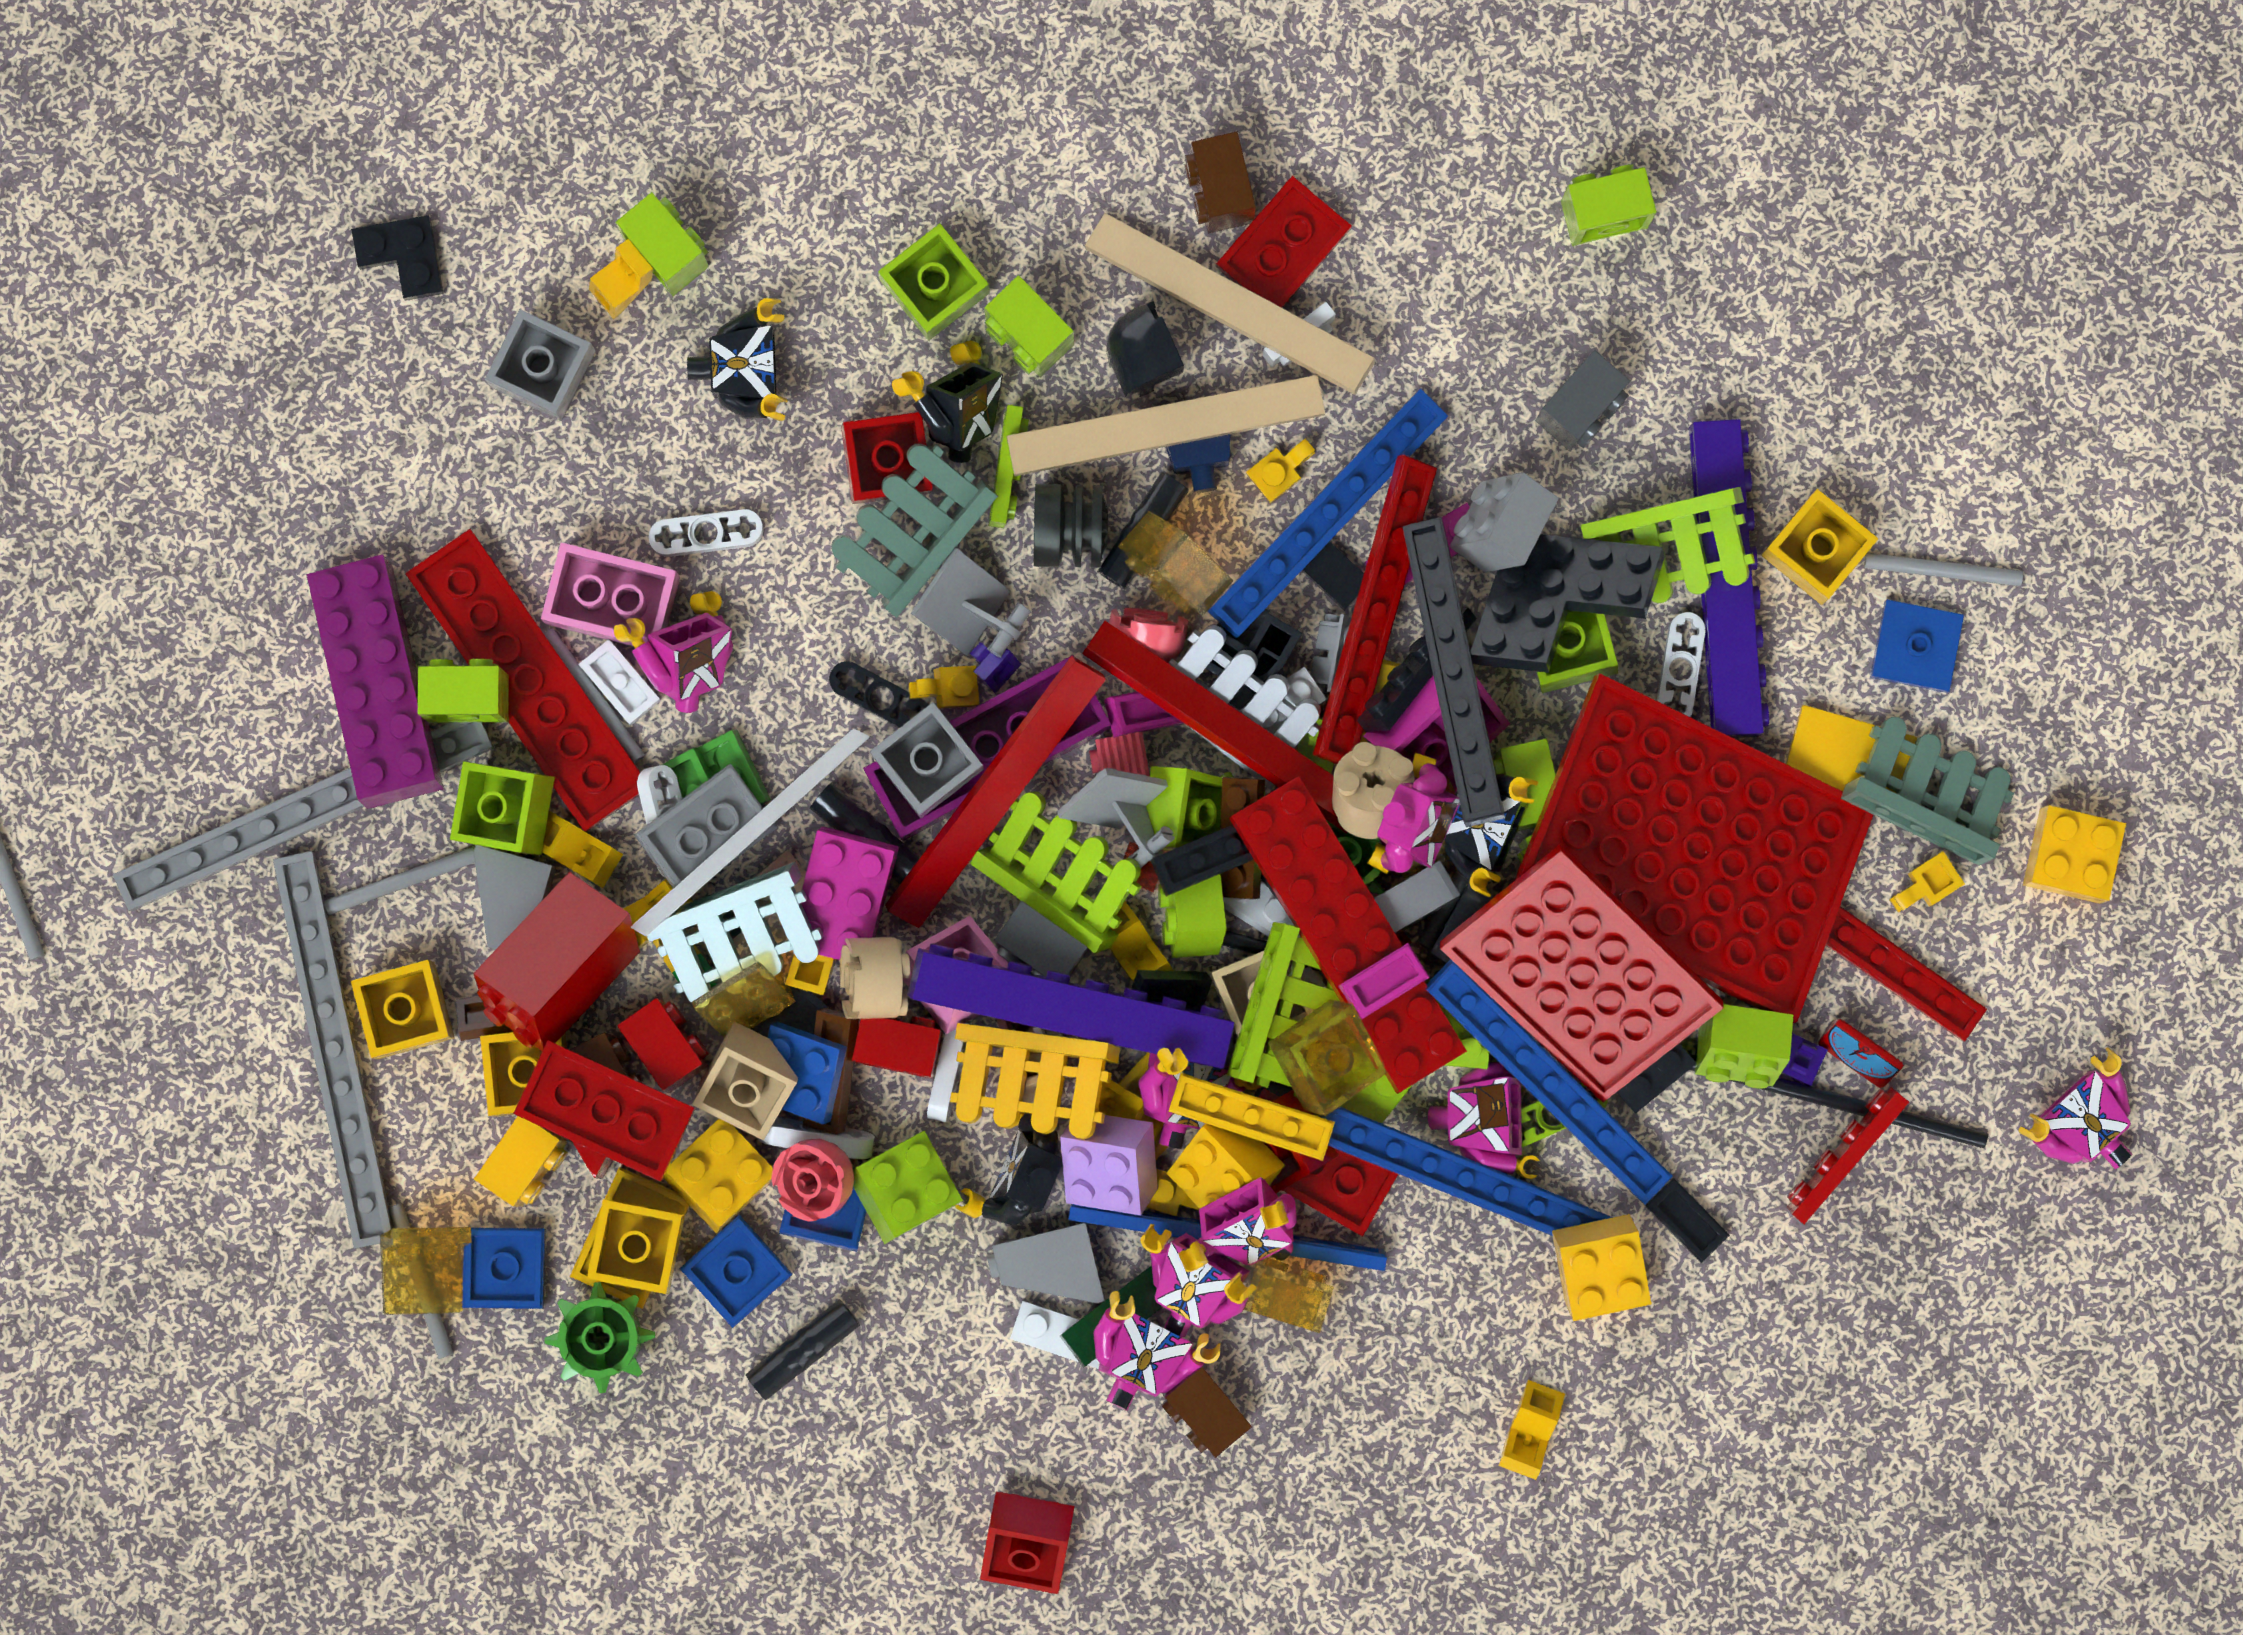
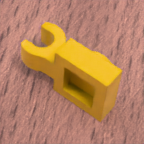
M1306 438L1285 456L1275 448L1250 468L1246 474L1271 504L1301 480L1295 469L1315 454V449Z
M976 665L939 667L934 669V678L917 679L916 682L909 683L910 699L936 697L938 709L979 705L977 675L973 672L976 669Z
M1944 851L1909 872L1908 876L1914 884L1889 900L1897 912L1905 910L1921 898H1924L1930 907L1965 885Z
M1156 1169L1158 1189L1146 1208L1177 1216L1180 1205L1196 1210L1200 1209L1169 1177L1166 1171Z

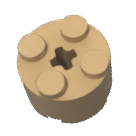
M1361 742L1355 745L1352 751L1341 758L1334 771L1332 807L1341 827L1361 838H1378L1377 832L1383 820L1384 808L1391 802L1397 786L1400 783H1414L1412 762L1398 752L1386 747L1374 746L1368 742Z
M895 937L846 938L845 942L847 945L842 946L840 957V988H845L846 994L849 995V1000H842L845 1017L847 1019H872L906 1016L908 999L907 993L905 991L902 992L903 978H909L910 960L908 954H902L901 940Z

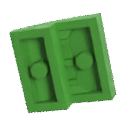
M737 729L730 730L698 748H692L662 764L670 767L676 774L682 798L728 764H731L761 805L771 800Z

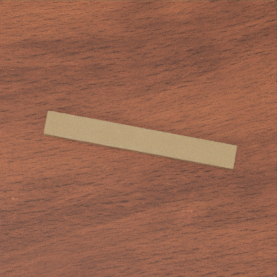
M1104 213L1085 244L1087 251L1356 395L1375 364L1374 357Z
M1318 375L1008 435L1007 441L1014 476L1325 416V408Z

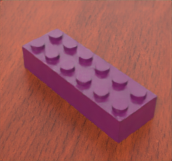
M381 554L306 574L358 801L367 809L443 790L444 786L429 722L418 715V674L393 566Z
M1070 657L949 721L982 763L984 770L923 818L918 816L876 761L863 768L902 842L946 819L955 812ZM1096 695L1093 696L1042 766L1111 729V723Z

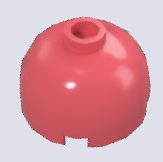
M1124 608L1123 615H1119L1117 609H1112L1109 623L1168 663L1171 659L1176 660L1183 650L1189 621L1184 617L1178 616V622L1175 623L1167 620V612L1141 608Z
M820 1138L806 1139L780 1153L773 1165L771 1179L773 1187L777 1185L778 1191L782 1196L778 1199L782 1207L794 1217L809 1222L827 1218L845 1205L852 1194L854 1171L847 1154L836 1144Z

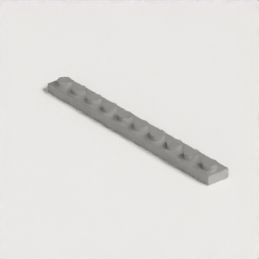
M483 722L449 723L431 731L440 773L463 763V761L466 762L495 749ZM351 768L113 874L128 911L137 910L363 808L364 806L357 799Z
M309 851L273 859L354 1249L394 1241L393 1225L389 1214L388 1201L329 919L324 906V896L315 853Z

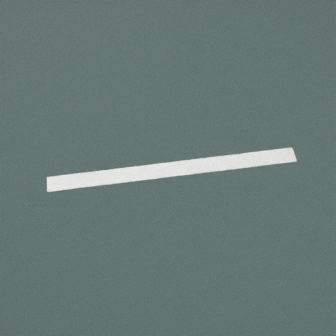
M856 729L847 733L636 921L631 928L644 936H648L869 739L870 736Z

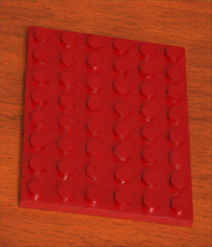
M1599 673L1593 677L1515 880L1561 844L1702 981L1760 1010L1794 1015L1793 1023H1796L1800 1017L1871 824L1873 814L1841 799L1843 791Z

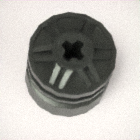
M1035 484L1034 567H1060L1063 551L1072 550L1074 565L1081 568L1082 550H1091V568H1101V561L1108 541V507L1103 494V485H1093L1092 503H1083V485L1076 486L1073 502H1065L1061 484Z

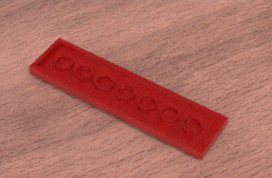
M468 529L405 573L468 665L471 659L493 660V664H497L509 675L508 723L543 773L547 776L555 777L554 789L584 832H588L639 796L637 780L641 772L471 529Z
M1300 776L1229 818L1295 927L1300 928L1299 934L1396 1094L1467 1052L1436 999L1426 990L1428 986L1425 981L1361 1020L1358 1019L1345 998L1339 985L1403 945Z

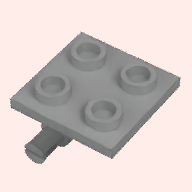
M955 548L911 614L967 656L986 627H992L999 632L987 650L1001 658L1013 639L1017 640L1021 635V632L1018 630L1028 615L1031 614V611L1022 604L1017 603L1006 622L995 618L994 615L1011 590L959 549Z
M1104 768L1057 811L1059 818L1115 829H1121L1125 825L1139 846V849L1128 858L1136 860L1140 865V869L1149 860L1161 855L1163 848L1175 839V836H1172L1174 834L1173 831L1166 826H1163L1154 835L1146 806L1168 787L1167 781L1143 774Z

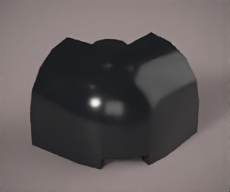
M1154 301L1128 311L1117 319L1109 331L1106 347L1109 367L1113 368L1125 397L1134 393H1138L1139 397L1154 392L1155 384L1184 372V364L1163 317H1158Z
M1266 608L1236 639L1219 622L1216 625L1221 627L1226 633V642L1221 649L1229 656L1234 658L1241 650L1252 651L1257 656L1258 665L1253 674L1263 682H1266L1270 676L1277 674L1284 667L1304 633L1303 629L1274 609L1271 610L1269 608ZM1213 659L1206 667L1207 670L1218 676L1225 669Z

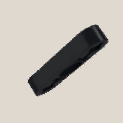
M850 661L838 663L830 672V686L836 695L897 728L902 727L910 720L907 715L899 712L897 720L890 717L898 709L901 696L909 699L904 703V707L911 711H916L918 707L925 709L930 705L921 698L910 699V692ZM849 670L855 671L854 679L863 685L866 683V678L873 680L865 690L863 701L856 698L861 692L855 687L848 686L846 690L840 689L841 682L837 678L839 673L847 674ZM878 688H887L893 693V703L887 709L879 710L871 704V695Z

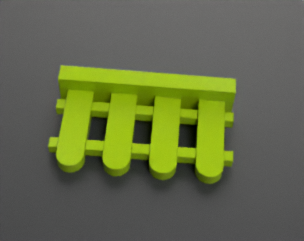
M1741 487L1580 525L1584 539L1595 538V540L1659 547H1663L1662 543L1675 540L1682 570L1669 573L1665 556L1652 597V601L1655 603L1668 601L1673 595L1672 582L1685 580L1686 588L1692 594L1705 593L1711 586L1710 573L1723 571L1727 583L1733 586L1741 585L1749 578L1748 565L1755 563L1753 553L1745 555L1739 525L1746 523L1744 513L1736 515L1734 504L1744 502ZM1709 511L1711 521L1698 524L1696 513ZM1670 520L1673 530L1660 533L1658 523ZM1632 529L1635 539L1622 542L1620 532ZM1713 531L1720 561L1707 564L1700 534Z
M1037 791L1025 793L1011 805L1010 808L1013 812L1002 832L996 830L991 834L989 840L994 845L978 850L970 864L1084 944L1095 954L1110 948L1118 934L1109 927L1113 929L1119 927L1122 919L1117 914L1129 893L1135 896L1142 887L1136 882L1141 873L1140 865L1132 858L1120 860L1115 866L1104 860L1109 852V845L1105 838L1093 836L1086 839L1082 844L1073 837L1077 830V821L1062 819L1058 815L1052 821L1048 820L1042 815L1046 807L1044 796ZM1036 826L1044 832V835L1031 855L1023 849V846ZM1067 848L1076 857L1065 876L1062 877L1054 869ZM1015 860H1018L1020 863H1022V864L1025 865L1026 867L1022 866L1021 864H1019V863H1018L1017 861H1015ZM1097 871H1099L1108 878L1094 900L1085 892ZM1047 882L1050 883L1051 885H1053L1055 888H1057V890L1054 889V888H1053L1052 886H1050L1049 884H1047ZM1078 904L1081 905V906H1082L1083 908H1085L1086 910H1088V912L1085 911L1084 909H1082L1080 906H1078Z
M1273 922L1227 1076L1254 1083L1255 1076H1257L1256 1085L1268 1088L1270 1081L1296 1088L1293 1096L1306 1100L1308 1092L1321 1094L1328 1087L1327 1075L1323 1071L1315 1069L1319 1054L1330 1056L1335 1054L1340 1047L1339 1037L1335 1033L1327 1031L1331 1015L1344 1017L1348 1013L1329 982L1326 988L1301 980L1305 965L1321 969L1303 939L1298 937L1300 928ZM1291 960L1293 961V963L1291 966L1289 976H1287L1286 974ZM1281 999L1278 1013L1276 1015L1274 1013L1277 1007L1278 1000ZM1293 1004L1319 1011L1315 1026L1289 1019ZM1268 1037L1270 1038L1266 1052L1263 1053L1264 1046ZM1282 1042L1307 1050L1303 1065L1278 1058Z

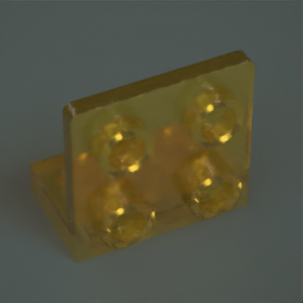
M756 962L693 1000L692 1004L694 1009L725 1038L734 1021L751 1029L766 1019L778 1015L784 1008L793 1004L796 1000L790 987L785 985L786 978L782 970L779 974L773 976L760 962Z
M471 1227L392 1228L381 1234L383 1313L385 1315L462 1312L461 1248L472 1243Z

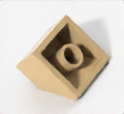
M734 1021L703 1075L692 1105L764 1140L797 1084L798 1077L769 1038Z

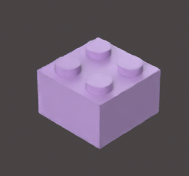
M1105 1115L1104 1124L1096 1123L1095 1132L1088 1139L1074 1137L1070 1133L1068 1125L1060 1137L1066 1203L1142 1215L1158 1189L1153 1122Z

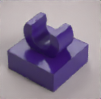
M981 642L970 653L976 659L975 661L980 664L973 672L995 694L1022 665L1009 649H1006L1002 657L999 658L988 651L987 647Z
M1792 1033L1790 1061L1782 1073L1811 1086L1828 1050Z

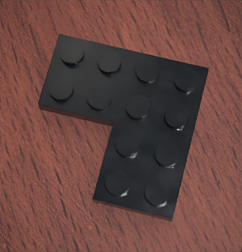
M1540 534L1525 565L1497 570L1471 648L1473 664L1549 673L1569 610L1646 619L1665 558L1663 547Z

